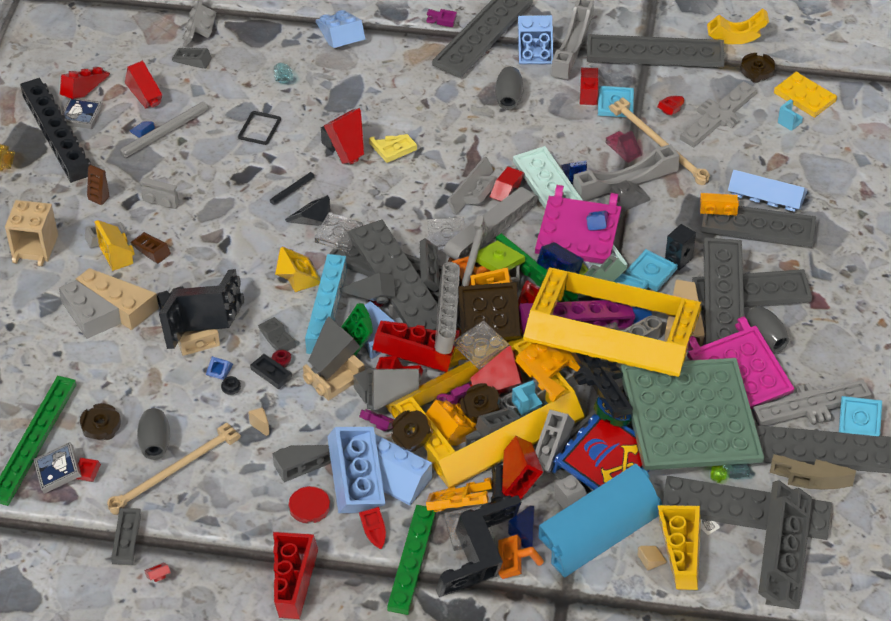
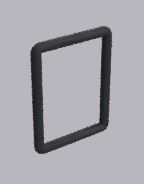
M252 111L238 138L267 145L278 127L281 117ZM254 114L277 119L266 141L242 136Z

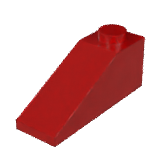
M581 67L580 105H597L598 68Z

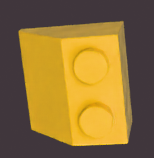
M99 220L94 221L99 248L112 271L133 264L132 256L135 253L133 247L127 244L128 241L125 233L121 234L117 226Z

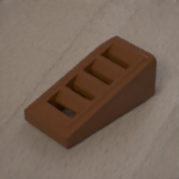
M90 165L88 167L87 197L88 200L102 205L110 197L106 172Z
M145 232L130 242L133 247L157 264L171 254L167 243Z

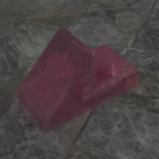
M618 131L606 137V144L626 162L629 163L642 156L641 149L632 131L625 134Z

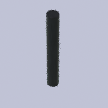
M309 172L272 197L270 203L275 205L315 178L314 174Z

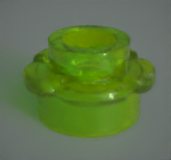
M723 465L712 466L711 480L721 483L722 480L726 479L727 469Z

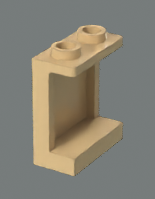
M217 329L185 332L178 342L182 356L220 346Z
M353 354L328 380L322 375L315 374L307 364L303 366V379L307 384H311L320 396H324L329 401L354 385L353 375L364 371L365 366Z

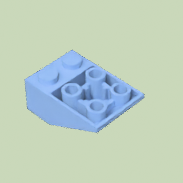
M345 10L337 11L335 15L331 16L330 14L320 16V19H316V23L326 41L333 48L365 40L362 20Z
M552 15L518 16L519 64H552Z

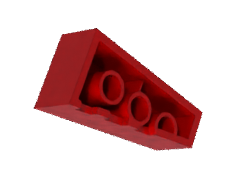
M381 320L375 334L372 350L448 372L461 330H456L452 352L441 354L435 350L436 330L424 329L422 325L407 327L406 323Z
M273 532L274 604L279 618L300 619L318 553L314 534Z

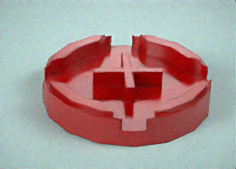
M307 486L300 488L289 499L290 514L301 523L319 522L327 516L330 510L328 494L318 487Z

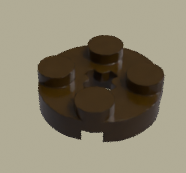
M750 53L743 57L740 71L752 82L759 83L761 80H766L774 75L775 61L766 54L760 56L757 53Z
M485 383L470 387L466 391L467 394L464 399L462 397L460 401L463 413L474 423H477L478 416L499 411L501 405V397L497 389ZM479 400H483V401H484L483 404L477 405V404H479Z
M110 404L93 405L94 408L86 409L82 412L80 426L83 435L87 438L110 440L120 428V414ZM100 419L104 420L103 423H96L99 422Z
M407 410L400 413L392 424L393 434L391 433V437L394 443L403 450L415 452L424 446L433 434L430 420L418 410ZM409 427H415V431L412 434H408Z

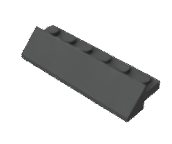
M780 480L772 482L758 594L766 598L765 605L799 609L812 497L800 488L791 489Z

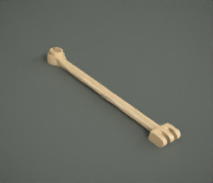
M622 97L619 101L609 105L611 112L616 116L623 113L661 147L669 145L629 110L630 103ZM677 151L680 155L679 163L693 174L695 182L699 185H706L709 182V172L706 169H697Z
M229 423L223 424L217 428L219 434L217 437L128 493L110 497L107 502L108 510L112 514L118 515L120 508H124L127 502L222 442L226 441L229 445L240 439L241 435Z

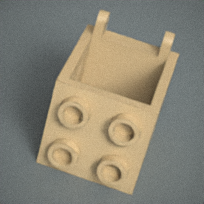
M15 200L5 225L12 263H17L19 258L38 260V266H43L44 261L48 262L58 237L52 204Z

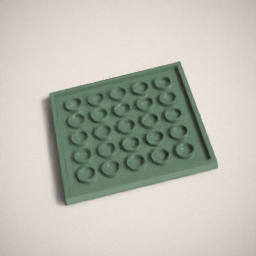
M736 358L684 361L679 377L669 376L656 371H648L647 369L632 367L626 364L620 366V370L623 373L622 382L625 395L633 407L632 414L630 415L643 469L660 470L763 462L764 455Z

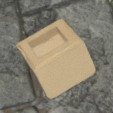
M259 408L249 411L250 424L264 435H269V424L264 409Z
M656 546L638 547L637 555L647 571L666 563V560Z

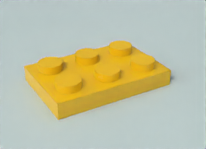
M798 72L793 73L774 88V94L786 101L793 100L794 106L814 118L837 100L835 94Z

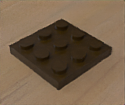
M516 282L458 286L462 343L521 339Z

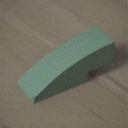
M610 255L600 267L592 265L584 275L613 282L627 267L617 257ZM577 294L578 298L587 296L583 294Z

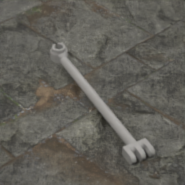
M481 215L477 216L474 224L476 234L461 286H469L470 276L473 273L482 237L487 235L488 227ZM458 294L457 322H456V324H457V323L459 322V320H460L459 294Z

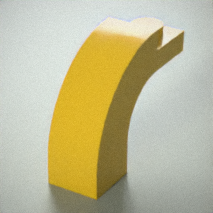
M762 8L748 20L737 23L730 22L721 15H718L707 24L708 35L716 40H724V44H745L754 41L761 36L760 29L769 23L768 13Z

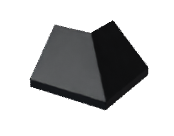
M326 195L311 201L285 219L286 222L315 226L326 223V220L331 217L329 196Z

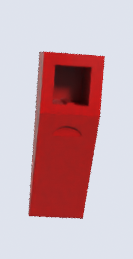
M93 67V69H81L79 72L69 71L67 74H61L60 95L71 99L85 97L106 79L110 72L104 71L102 67Z

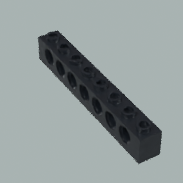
M40 77L21 83L22 96L70 183L87 178L88 167L91 165L89 158H85L84 149L82 147L79 148L78 139L76 136L73 137L71 126H67L64 114L61 115L59 105L55 104L52 93L49 94L47 84H43Z

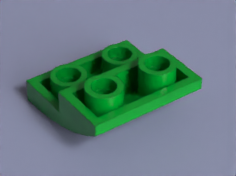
M358 303L341 326L360 346L354 353L355 356L373 333L372 321L364 303Z

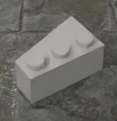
M77 280L59 287L62 304L86 339L121 324L119 308Z

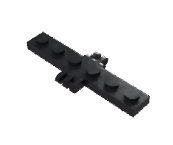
M570 352L580 366V369L573 373V377L578 385L587 384V386H593L613 419L632 414L633 407L615 382L616 379L623 377V373L618 365H616V362H602L597 357Z

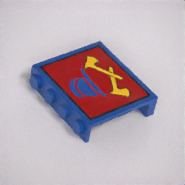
M594 414L588 421L589 425L586 428L583 426L579 430L577 438L575 440L571 439L568 442L564 453L560 452L555 457L553 472L556 473L558 469L563 468L595 490L634 464L643 469L635 432L627 426H613L610 424L611 421L607 419L604 421Z

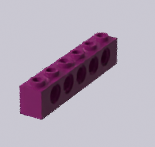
M609 300L557 302L553 310L554 316L614 330H625L632 326L635 318L631 306ZM533 303L520 304L519 322L522 334L525 333Z

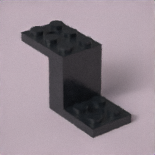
M236 269L228 270L218 286L174 289L159 312L167 349H175L182 335L187 331L230 328L244 304V294L240 291L241 280L237 276Z
M509 495L500 499V502L494 504L489 502L482 505L480 509L474 511L469 509L461 513L455 532L468 563L462 565L460 569L455 571L449 569L441 574L436 587L439 598L498 576L503 561L488 528L516 518L522 503L518 495L514 497Z

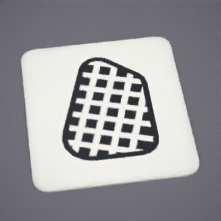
M701 519V529L707 535L720 528L715 521Z

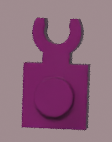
M369 409L361 410L359 415L360 418L375 424L379 430L387 431V429H393L392 424L395 419L377 414Z

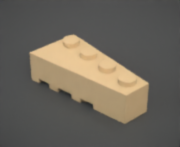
M91 268L76 278L78 282L119 308L121 324L130 330H133L159 309L155 292Z

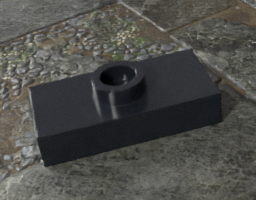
M266 354L261 355L250 364L253 372L277 389H280L292 379L290 371Z

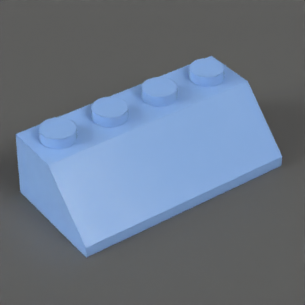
M733 170L728 188L732 195H738L739 198H742L743 195L750 196L749 200L760 203V200H765L767 205L778 207V204L785 205L786 210L794 212L796 208L801 210L808 190L804 187Z
M335 427L327 438L338 513H359L385 505L374 427Z
M375 434L384 493L411 505L432 479V463L408 450H403L398 445Z

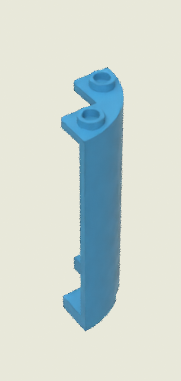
M634 464L539 525L538 538L552 551L551 564L564 578L659 516L658 505H662V502L657 496L649 480V474L645 469H641L637 464Z

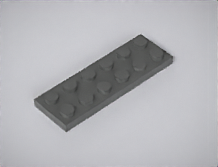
M738 206L737 216L704 214L701 232L812 248L816 216Z
M804 269L743 274L744 307L812 301V294ZM704 276L692 277V282H695L698 301L701 302V310H704Z

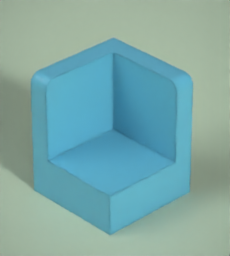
M790 99L780 107L778 123L792 131L802 123L803 117L792 111L793 100Z
M533 380L512 388V402L521 415L542 407V402L535 393V382Z

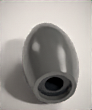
M511 66L502 69L495 85V95L499 106L510 110L518 105L523 94V79L520 71Z
M756 306L747 313L746 319L750 327L756 326L772 352H780L789 344L788 332L784 324L773 312L762 306Z
M157 408L144 411L137 428L140 450L144 457L154 460L163 457L170 441L168 420L164 412Z

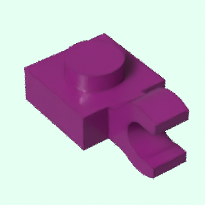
M428 9L426 22L435 23L437 21V25L453 27L457 12L440 9V12Z
M465 384L451 390V395L439 394L436 399L440 401L446 400L452 404H460L461 398L463 397L464 399L467 394L466 391L471 386Z

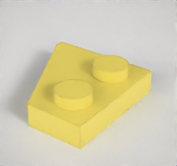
M408 134L385 136V139L375 140L374 137L369 138V144L386 163L417 150V144Z

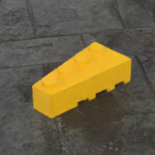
M658 505L659 522L675 587L678 590H698L701 530L700 506Z

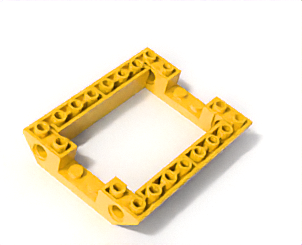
M549 267L530 310L523 340L679 377L687 355L689 340L692 331L694 332L702 306L701 302ZM566 286V291L575 294L588 295L593 298L627 304L631 307H640L649 311L674 315L675 319L668 340L665 342L554 316L553 310L557 301L562 300Z
M523 337L521 339H512L420 385L418 390L385 407L394 418L407 410H418L426 415L421 406L436 399L439 394H446L456 387L470 382V378L506 347L511 346L517 357L520 352L532 343L523 340ZM519 366V369L524 373L525 371ZM559 372L551 379L565 388V391L555 402L548 398L549 394L546 391L545 400L548 403L547 405L456 452L430 420L433 434L424 445V448L427 450V460L432 463V468L448 488L455 487L491 468L493 465L495 466L502 462L504 449L515 435L531 442L532 445L536 444L542 433L549 409L568 414L575 421L574 423L584 419V413L575 391ZM409 427L408 430L414 432L415 427Z

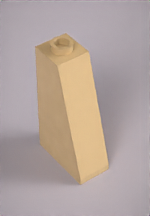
M676 280L673 296L698 301L695 282ZM700 312L694 332L692 331L691 336L696 338L701 347L703 346L705 332ZM668 315L665 342L668 340L675 319L674 315Z

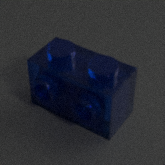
M553 242L541 247L536 263L547 270L551 267L579 274L584 259Z

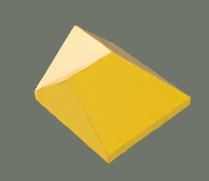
M283 246L280 248L275 275L287 279L294 292L320 284L321 279L307 256Z

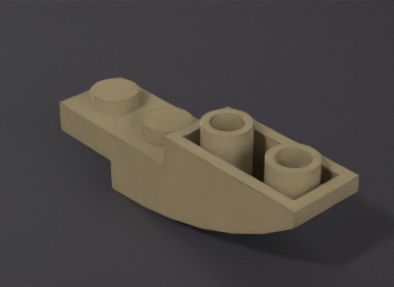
M774 454L770 473L789 478L788 485L828 490L853 486L856 470L817 459L815 464L811 465Z

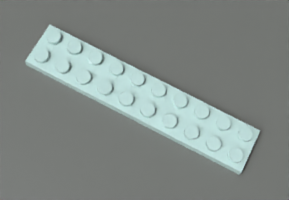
M546 146L513 156L514 164L519 171L524 172V179L534 194L538 196L544 208H546L548 197L555 196L556 185L564 186L563 198L582 200ZM613 245L611 256L617 257L627 267L628 264ZM582 261L588 269L592 265H596L598 267L602 265L599 263Z

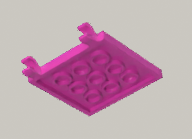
M556 185L555 196L548 197L535 247V254L603 264L612 254L620 219L621 206H617L618 194L611 193L609 205L563 198L564 186ZM607 211V227L599 230H588L586 217L589 212Z
M744 316L738 318V323L735 324L739 332L701 347L694 336L690 337L687 349V357L690 361L725 358L737 359L750 409L794 392L795 388L756 326L750 327Z

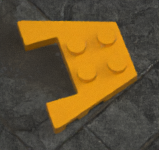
M537 343L530 344L515 359L530 378L534 377L539 382L538 387L542 391L546 390L548 392V398L552 402H555L563 395L565 388L551 378L565 366H569L575 371L580 369V366L570 352Z
M491 477L485 478L484 482L475 483L473 481L467 483L465 487H451L429 493L426 501L427 511L440 512L446 508H460L488 503V492L484 490L492 489Z

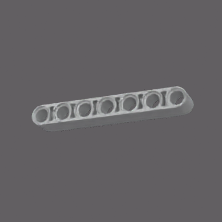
M520 187L486 212L483 218L488 231L486 237H482L479 249L530 211L536 205L538 196L524 187ZM475 222L447 242L444 247L446 255L454 260L470 255L476 234Z
M453 262L443 264L439 284L435 350L441 354L452 352L456 335L460 267Z

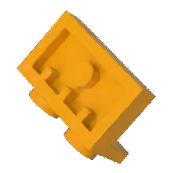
M701 193L700 214L737 216L739 206L738 195Z

